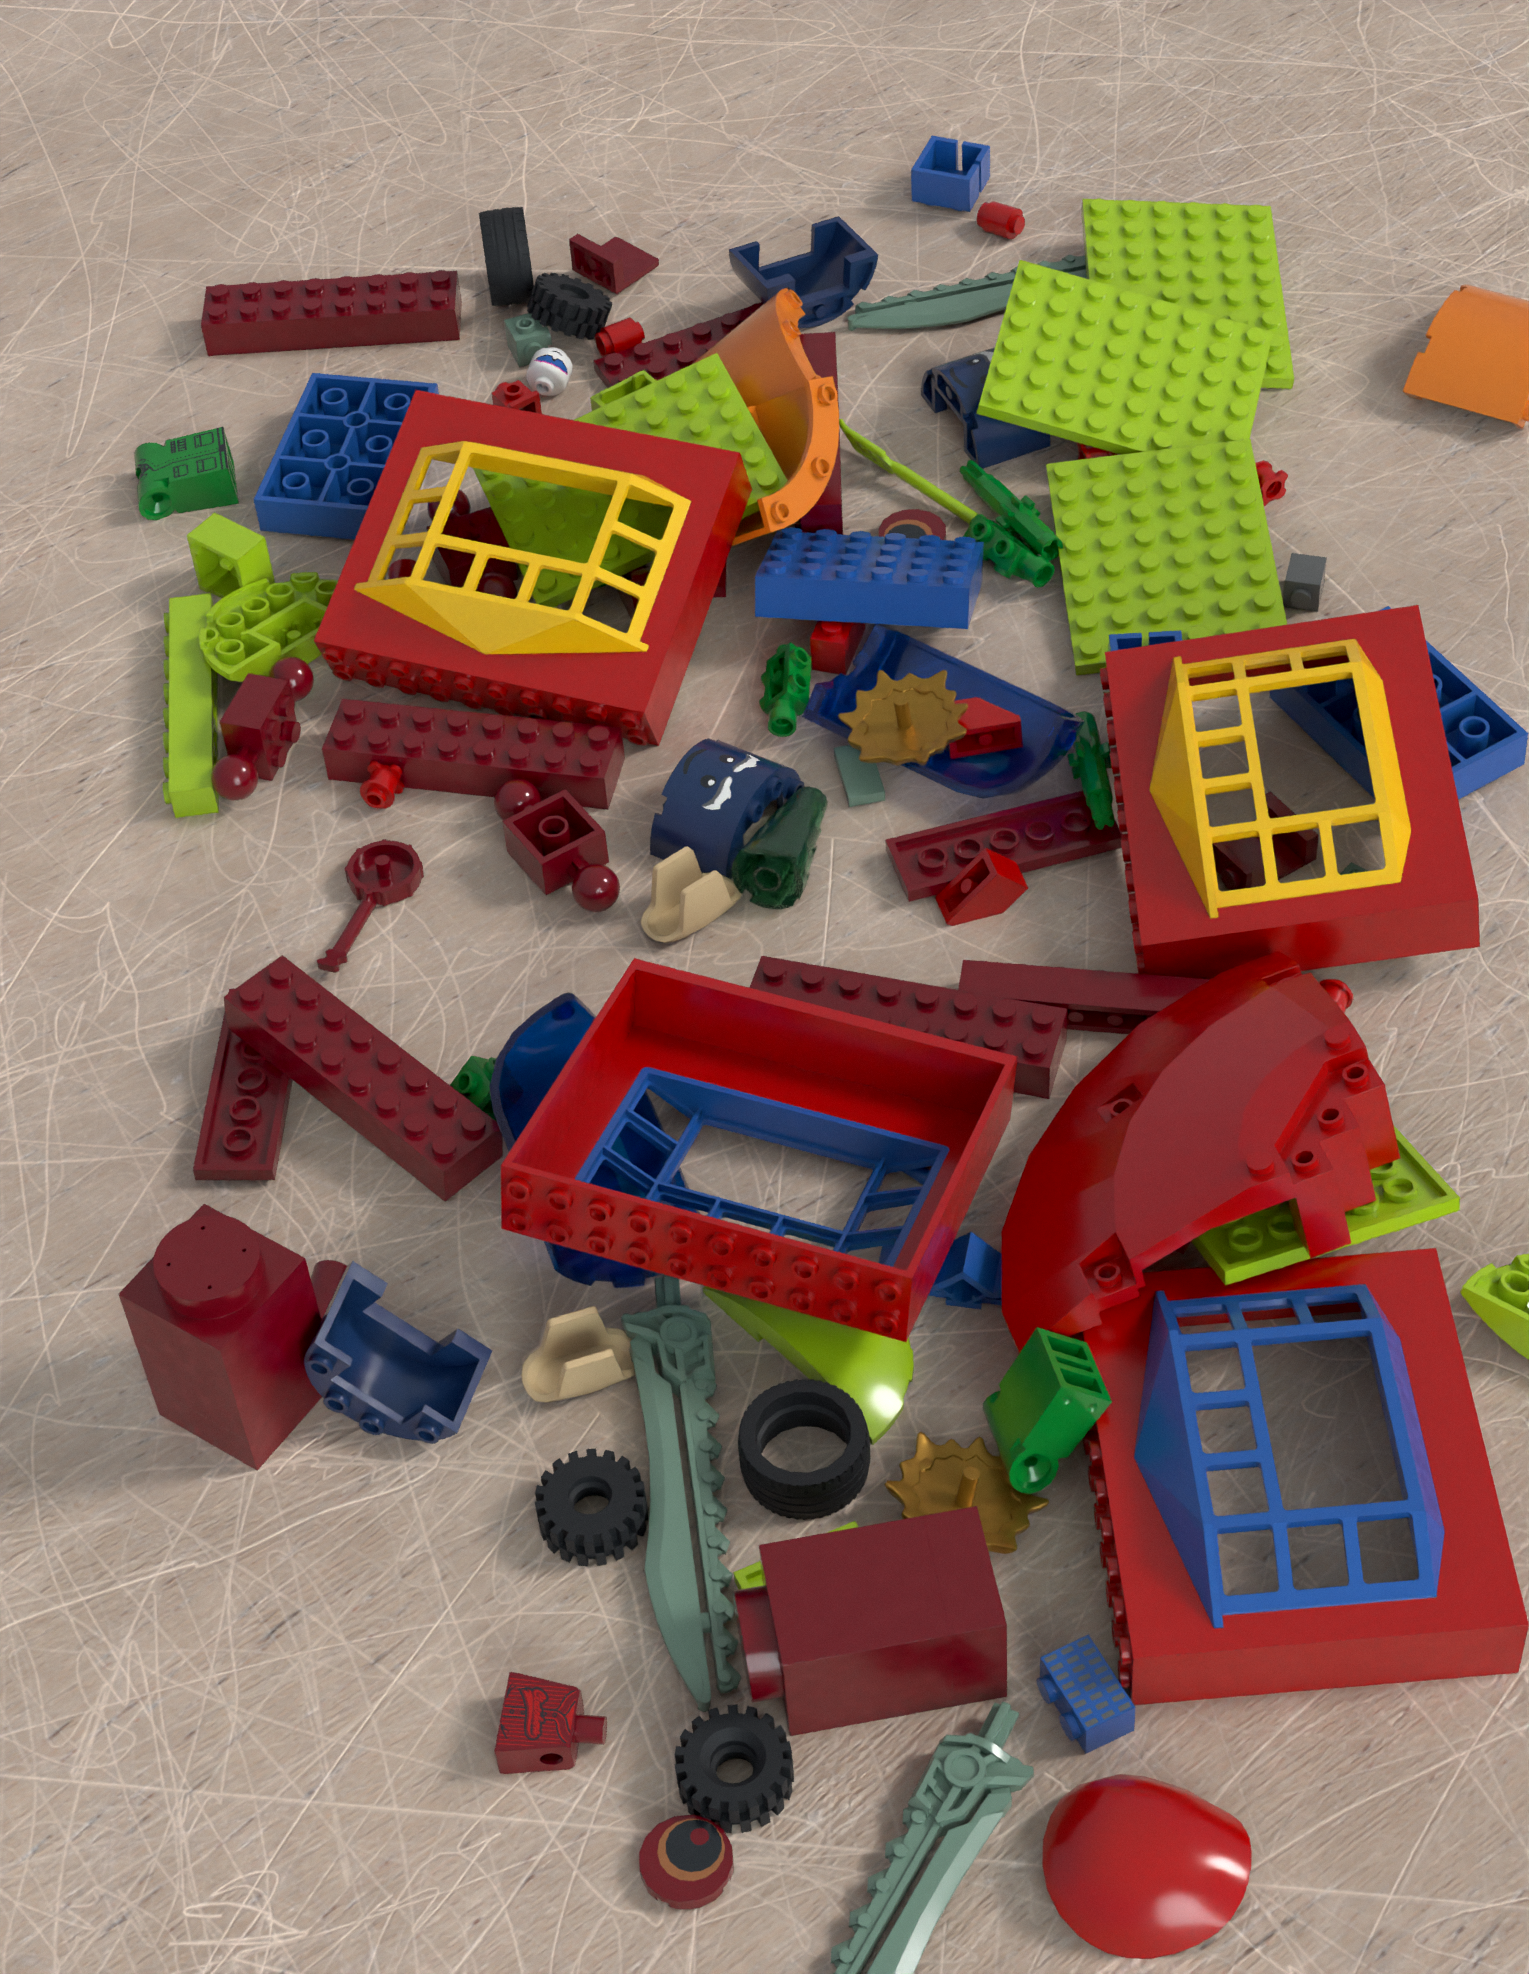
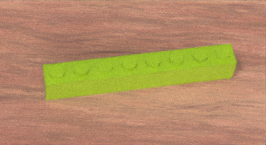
M211 593L169 598V612L164 613L165 630L167 634L169 633V636H164L163 640L165 654L169 659L163 660L165 678L167 681L169 680V683L163 684L166 705L169 704V707L163 708L165 727L169 729V732H163V743L166 754L169 753V757H163V769L166 779L169 778V782H163V795L166 804L172 803L175 818L219 813V794L215 791L211 781L212 769L218 761L217 672L206 662L199 644V629H204L207 624L206 614L214 606Z

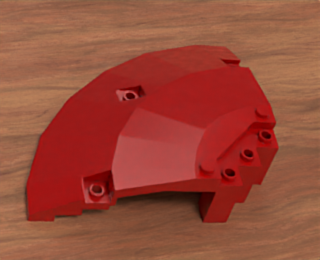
M1280 951L1223 971L1140 1023L1074 1087L1029 1154L1001 1231L1002 1314L1018 1354L1037 1327L1068 1337L1102 1324L1100 1311L1140 1297L1138 1289L1146 1286L1142 1273L1143 1269L1211 1228H1216L1285 1201L1289 1203L1295 1231L1310 1258L1351 1244L1345 1212L1376 1201L1370 1170L1400 1159L1385 1084L1368 1058L1366 1045L1349 1018L1311 972L1302 975L1300 965Z

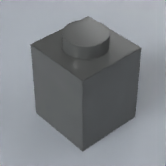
M1291 554L1285 578L1284 607L1318 612L1325 583L1327 557Z

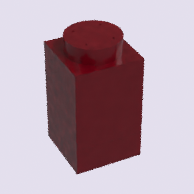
M203 1204L189 1220L177 1225L164 1236L156 1248L154 1257L118 1294L159 1415L258 1471L322 1398L311 1384L304 1365L306 1352L322 1320L306 1259L252 1230L242 1221L226 1216L212 1207Z
M977 1506L759 1545L763 1586L733 1591L736 1622L751 1702L782 1697L790 1736L1007 1697V1623Z

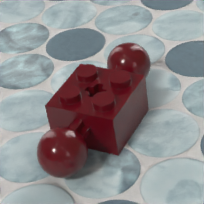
M459 489L441 534L510 548L492 508L488 507L470 513V501L467 495ZM440 501L428 502L427 510L431 521L434 519ZM437 547L432 559L446 585L462 588L476 554ZM489 558L476 591L515 599L517 597V589L513 581L518 580L516 563Z
M285 657L273 664L268 677L250 673L245 677L219 722L227 755L219 759L214 765L211 781L215 791L221 797L231 801L243 800L254 792L258 779L272 781L278 769L284 766L287 753L293 743L299 740L301 732L300 723L297 722L295 715V702L304 699L311 692L314 684L313 672L310 666L302 659Z
M519 778L504 782L496 791L494 807L497 815L503 820L508 854L545 895L572 882L573 897L583 909L590 912H601L613 906L619 897L620 883L614 871L605 866L609 863L606 834L602 827L566 789L541 801L538 789L531 782Z

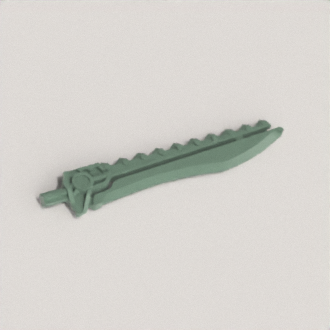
M1067 255L1061 261L1049 262L1043 260L1037 264L1087 279L1085 255ZM1017 267L1004 274L991 272L985 278L978 280L965 278L959 284L952 286L939 284L930 291L913 290L907 296L899 298L887 296L877 303L861 302L855 305V314L848 317V329L853 331L856 328L904 329L943 326L968 322L1004 310L1007 306Z
M663 1274V1277L655 1278L654 1280L656 1308L648 1312H637L634 1315L624 1313L621 1317L625 1333L632 1339L629 1352L634 1365L649 1456L650 1515L644 1571L657 1625L669 1655L686 1687L698 1704V1709L706 1712L711 1704V1690L703 1633H710L716 1687L719 1692L728 1693L733 1689H737L741 1680V1675L726 1660L727 1657L735 1654L739 1641L723 1626L724 1623L732 1620L735 1609L734 1605L720 1592L725 1587H729L733 1574L718 1560V1557L722 1554L726 1555L730 1541L715 1527L716 1524L724 1521L728 1509L712 1494L717 1490H721L725 1477L710 1463L714 1458L718 1459L722 1445L707 1431L712 1427H716L720 1416L705 1401V1399L713 1397L717 1388L715 1383L711 1321L706 1313L689 1309L687 1305H681L679 1279ZM653 1355L656 1358L659 1374H657L655 1370ZM672 1393L679 1397L707 1607V1612L704 1613L700 1612Z
M1002 1702L1001 1705L994 1703L978 1736L972 1733H968L966 1736L946 1735L939 1741L908 1801V1807L903 1809V1824L908 1828V1832L886 1843L885 1858L891 1863L890 1867L868 1877L867 1893L871 1894L872 1902L850 1912L849 1928L853 1929L854 1937L831 1949V1963L837 1969L833 1974H861L937 1839L945 1836L867 1974L915 1973L931 1934L958 1885L1001 1818L1005 1817L1012 1807L1011 1793L1022 1790L1034 1777L1032 1766L1023 1765L1019 1759L1010 1756L1003 1750L1019 1717V1712L1012 1710L1010 1704Z

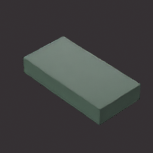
M846 745L834 748V758L849 807L885 801V790L876 763L861 762L859 760L861 751Z

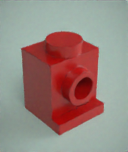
M520 380L510 384L503 382L491 393L493 405L518 410L522 408L528 412L542 414L539 393L536 390L532 392Z

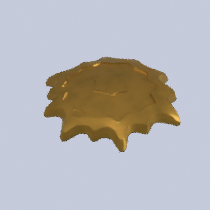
M879 670L877 673V684L872 690H857L856 709L853 712L840 713L838 717L845 725L852 729L847 741L852 748L861 751L859 756L861 762H886L896 766L915 762L924 766L930 756L942 753L949 743L964 738L967 729L961 726L958 720L966 713L968 704L954 703L957 693L954 690H947L945 687L948 675L946 670H942L925 679L908 673L903 679L898 681L892 680L884 671Z
M919 1432L916 1438L914 1457L899 1464L902 1479L900 1481L887 1480L884 1483L887 1491L904 1507L901 1513L902 1519L977 1506L988 1551L1001 1554L1013 1553L1018 1549L1015 1536L1025 1532L1030 1527L1028 1515L1040 1511L1049 1504L1048 1498L1021 1493L1014 1489L1001 1457L990 1454L986 1449L984 1439L980 1436L975 1438L969 1447L963 1448L954 1439L948 1440L943 1445H937L925 1433Z

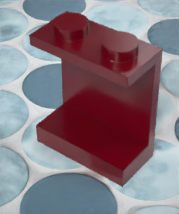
M1271 791L1265 794L1269 818L1296 815ZM1313 829L1272 835L1278 880L1317 859L1319 835ZM1259 837L1212 844L1216 872L1221 875V879L1228 889L1237 890L1264 886L1266 884Z

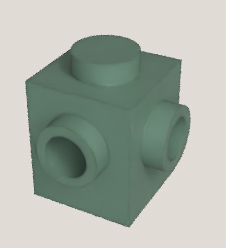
M529 313L504 320L507 346L519 367L529 365L532 357L538 350L552 345V338L548 327H543L540 321L534 320L531 317L532 314Z

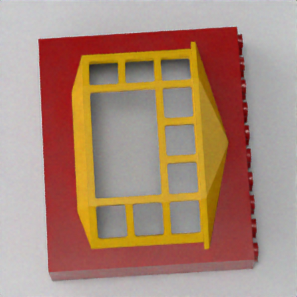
M415 390L314 642L332 670V673L337 678L345 681H352V679L362 680L373 687H394L408 695L421 693L430 695V697L440 702L453 700L462 702L465 706L472 709H481V707L494 709L499 714L514 716L516 714L535 719L621 727L622 738L627 739L631 743L645 746L647 743L659 746L752 492L740 452ZM432 460L455 464L446 486L420 490ZM472 467L612 495L613 497L588 562L579 563L441 534L467 468ZM625 498L672 507V512L661 540L617 521ZM440 501L430 529L427 532L402 535L414 504ZM612 534L621 536L655 552V557L644 586L635 584L600 568ZM422 547L410 577L384 580L396 549ZM437 547L476 554L462 588L423 580ZM489 558L529 565L515 599L476 591ZM542 569L582 576L569 610L529 603ZM594 581L603 582L638 599L627 633L618 631L582 614Z
M1419 605L1105 652L1107 667L1100 668L1102 690H1110V692H1103L1106 718L1113 717V719L1107 720L1106 724L1109 746H1117L1110 748V758L1113 775L1120 774L1119 776H1114L1113 781L1116 803H1124L1117 805V815L1120 833H1125L1121 834L1123 861L1126 863L1124 871L1127 893H1129L1128 904L1133 928L1132 936L1138 973L1212 979L1223 971L1277 951L1298 963L1301 971L1480 947L1479 899ZM1353 678L1375 803L1269 818L1249 693ZM1238 696L1242 722L1240 726L1202 732L1196 731L1192 702ZM1245 742L1249 767L1248 773L1209 779L1202 777L1198 748ZM1252 788L1257 818L1255 821L1216 827L1209 825L1205 795ZM1378 820L1385 868L1340 875L1337 871L1331 826ZM1318 828L1325 876L1323 878L1280 883L1277 877L1272 835ZM1259 837L1266 884L1259 887L1220 891L1218 889L1212 844Z

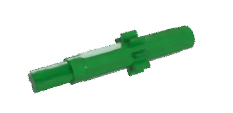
M968 460L966 466L960 467L959 472L963 475V478L974 488L975 493L998 515L995 521L1002 528L1010 531L1013 535L1016 533L1037 554L1048 561L1054 560L1059 556L1058 546L1061 549L1063 548L1062 541L1038 518L1041 513L1034 507L1035 503L1027 495L1020 501L993 475L987 474L973 460Z
M1086 711L1078 712L1070 720L1075 753L1067 754L1068 763L1072 767L1073 778H1081L1086 804L1091 809L1095 827L1102 830L1105 825L1112 827L1115 822L1111 805L1113 802L1112 789L1107 768H1112L1110 746L1108 742L1101 744L1094 715Z

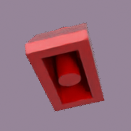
M818 620L810 637L812 670L846 676L866 629L865 624Z
M978 697L954 701L955 704H968L966 713L958 720V723L967 729V733L964 738L947 745L951 759L1023 747L1021 718L1019 715Z
M984 848L935 899L946 923L950 926H955L1004 913L1028 889V886L1015 861Z

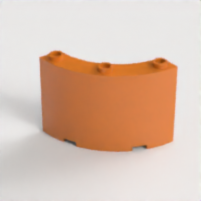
M1468 284L1461 285L1460 291L1454 290L1434 317L1426 333V338L1430 339L1425 353L1417 352L1403 393L1418 400L1424 398L1510 422L1516 427L1523 429L1526 421L1529 422V301Z
M787 288L781 289L694 362L696 363L718 353L747 407L758 405L805 386V381L821 378L814 372L799 337L801 333L798 328V321L806 315L801 308L802 301L793 290H788Z
M833 376L805 381V386L758 405L747 407L788 481L776 492L757 499L760 511L741 519L732 546L781 530L795 523L807 514L824 492L835 464L839 441L838 394Z

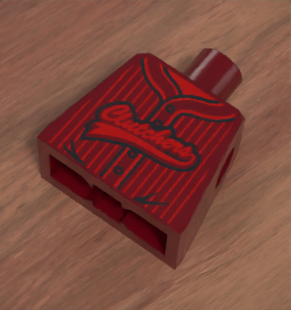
M509 1672L494 1750L501 1774L571 1769L576 1765L579 1743L605 1744L607 1717L584 1715V1705L580 1689L533 1676Z

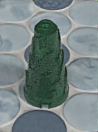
M810 786L799 789L781 808L770 816L765 825L756 830L750 840L737 854L732 865V878L741 894L746 889L753 895L750 902L763 908L785 909L793 906L795 901L801 898L810 875L809 869L818 848L816 843L822 831L820 827L828 806L826 796L819 789Z

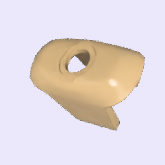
M686 846L653 867L651 902L643 913L641 925L645 933L655 941L663 943L675 942L704 928L723 915L740 899L743 893L734 881L721 875L716 870L710 873H702L694 851Z
M596 1306L551 1318L546 1323L541 1346L531 1353L522 1365L521 1376L523 1386L534 1401L555 1402L590 1394L635 1376L634 1365L629 1352L632 1339L621 1329L605 1327Z

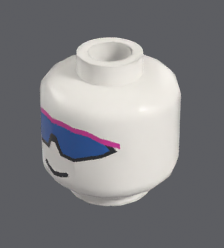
M555 347L542 348L532 357L527 369L526 379L529 386L539 394L556 396L561 394L566 388L572 374L573 365L562 350Z

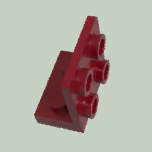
M576 234L569 239L572 270L615 294H618L659 266L658 258L619 237L612 238L602 246L580 234Z

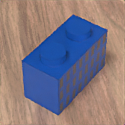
M1089 1634L1040 1657V1677L1036 1679L1038 1689L1047 1704H1055L1061 1714L1059 1715V1720L1066 1736L1071 1741L1077 1740L1085 1754L1134 1731L1136 1707Z

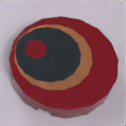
M907 509L892 513L882 521L878 528L879 537H885L886 534L900 533L904 534L906 538L919 539L924 535H935L940 537V540H946V525L941 518L932 512L920 509Z
M696 1815L674 1816L657 1824L645 1837L639 1852L641 1879L648 1893L657 1901L660 1899L662 1902L668 1903L669 1907L679 1910L700 1908L715 1901L724 1892L723 1888L728 1884L729 1878L731 1880L734 1872L732 1844L725 1831L712 1820Z

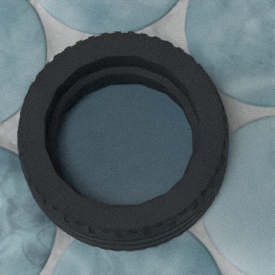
M507 207L480 212V227L492 306L529 302L534 282L523 207Z
M814 1379L785 1381V1383H779L763 1391L762 1394H759L752 1401L751 1405L749 1404L739 1427V1461L746 1486L750 1494L753 1495L754 1499L761 1506L763 1505L765 1509L771 1510L774 1514L776 1513L789 1519L812 1520L823 1518V1516H829L845 1508L861 1492L870 1466L869 1430L858 1403L841 1388L839 1389L828 1382L815 1381ZM796 1427H819L835 1433L847 1444L842 1456L828 1467L812 1472H790L774 1466L762 1455L769 1441L781 1432Z

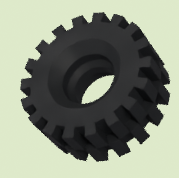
M542 273V275L537 276L527 305V311L529 314H532L531 317L534 320H540L541 325L552 327L551 330L555 332L561 331L569 337L575 335L577 339L586 337L588 340H592L595 334L605 327L612 308V302L608 295H603V291L594 289V285L590 283H582L581 279H571L569 275L565 274L559 276L557 273H550V275Z
M595 1448L586 1449L587 1456L580 1458L577 1451L568 1453L569 1462L565 1464L560 1458L553 1462L554 1473L552 1474L545 1470L541 1476L542 1486L537 1485L535 1491V1507L543 1541L547 1540L548 1548L554 1554L560 1550L561 1559L570 1563L573 1556H576L579 1566H588L589 1559H596L597 1566L606 1565V1556L612 1554L616 1561L623 1558V1548L627 1546L632 1551L638 1545L637 1535L644 1536L646 1532L645 1521H648V1506L644 1482L641 1481L640 1472L636 1466L631 1469L630 1461L624 1456H621L616 1462L613 1451L605 1450L603 1457L597 1456ZM588 1496H601L609 1501L603 1510L593 1514H583L574 1509L578 1501Z
M738 1704L727 1705L728 1713L720 1715L718 1707L708 1710L709 1720L705 1722L700 1716L691 1721L693 1733L684 1729L680 1736L681 1747L676 1746L674 1754L679 1794L682 1803H687L688 1813L696 1816L701 1814V1817L712 1820L714 1823L715 1821L720 1822V1826L725 1833H732V1825L741 1824V1831L744 1833L752 1831V1821L758 1820L761 1827L770 1823L769 1811L772 1810L776 1815L783 1811V1798L790 1800L793 1792L792 1782H794L792 1750L790 1741L787 1742L786 1732L783 1727L779 1725L775 1728L774 1718L768 1713H765L762 1719H759L757 1708L747 1706L745 1714L739 1713ZM731 1759H743L750 1762L753 1766L752 1775L738 1783L724 1782L718 1778L716 1772L723 1762Z

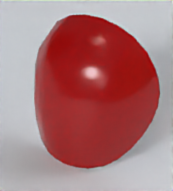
M1117 1774L1077 1785L1059 1800L1049 1818L1043 1838L1042 1867L1046 1887L1060 1917L1079 1937L1090 1945L1108 1954L1124 1958L1152 1959L1176 1954L1204 1942L1218 1933L1232 1919L1243 1900L1249 1882L1252 1850L1250 1837L1243 1824L1232 1814L1186 1789L1146 1776Z

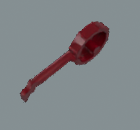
M383 839L356 849V852L351 856L345 867V874L351 891L357 900L362 901L333 949L326 950V957L317 960L318 969L336 973L340 970V964L348 962L347 954L376 905L387 906L388 904L413 896L422 878H424L422 862L416 851L412 848V845Z

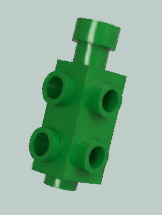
M977 514L971 520L963 537H971L975 539V542H984L983 560L988 561L991 559L995 563L992 567L995 571L1008 579L1012 575L1025 579L1037 588L1043 587L1051 580L1054 574V565L1017 539L1010 531L1002 528L997 522L986 518L982 514Z
M791 642L780 645L776 649V654L766 661V671L761 675L765 691L764 696L759 700V704L763 712L768 715V730L778 737H787L796 731L797 716L802 715L810 703L811 656L803 648L797 647Z

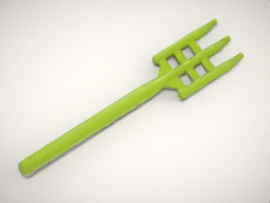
M839 419L840 428L858 453L888 473H894L898 478L968 524L978 514L908 467L891 460L886 455V451L849 428L843 419Z

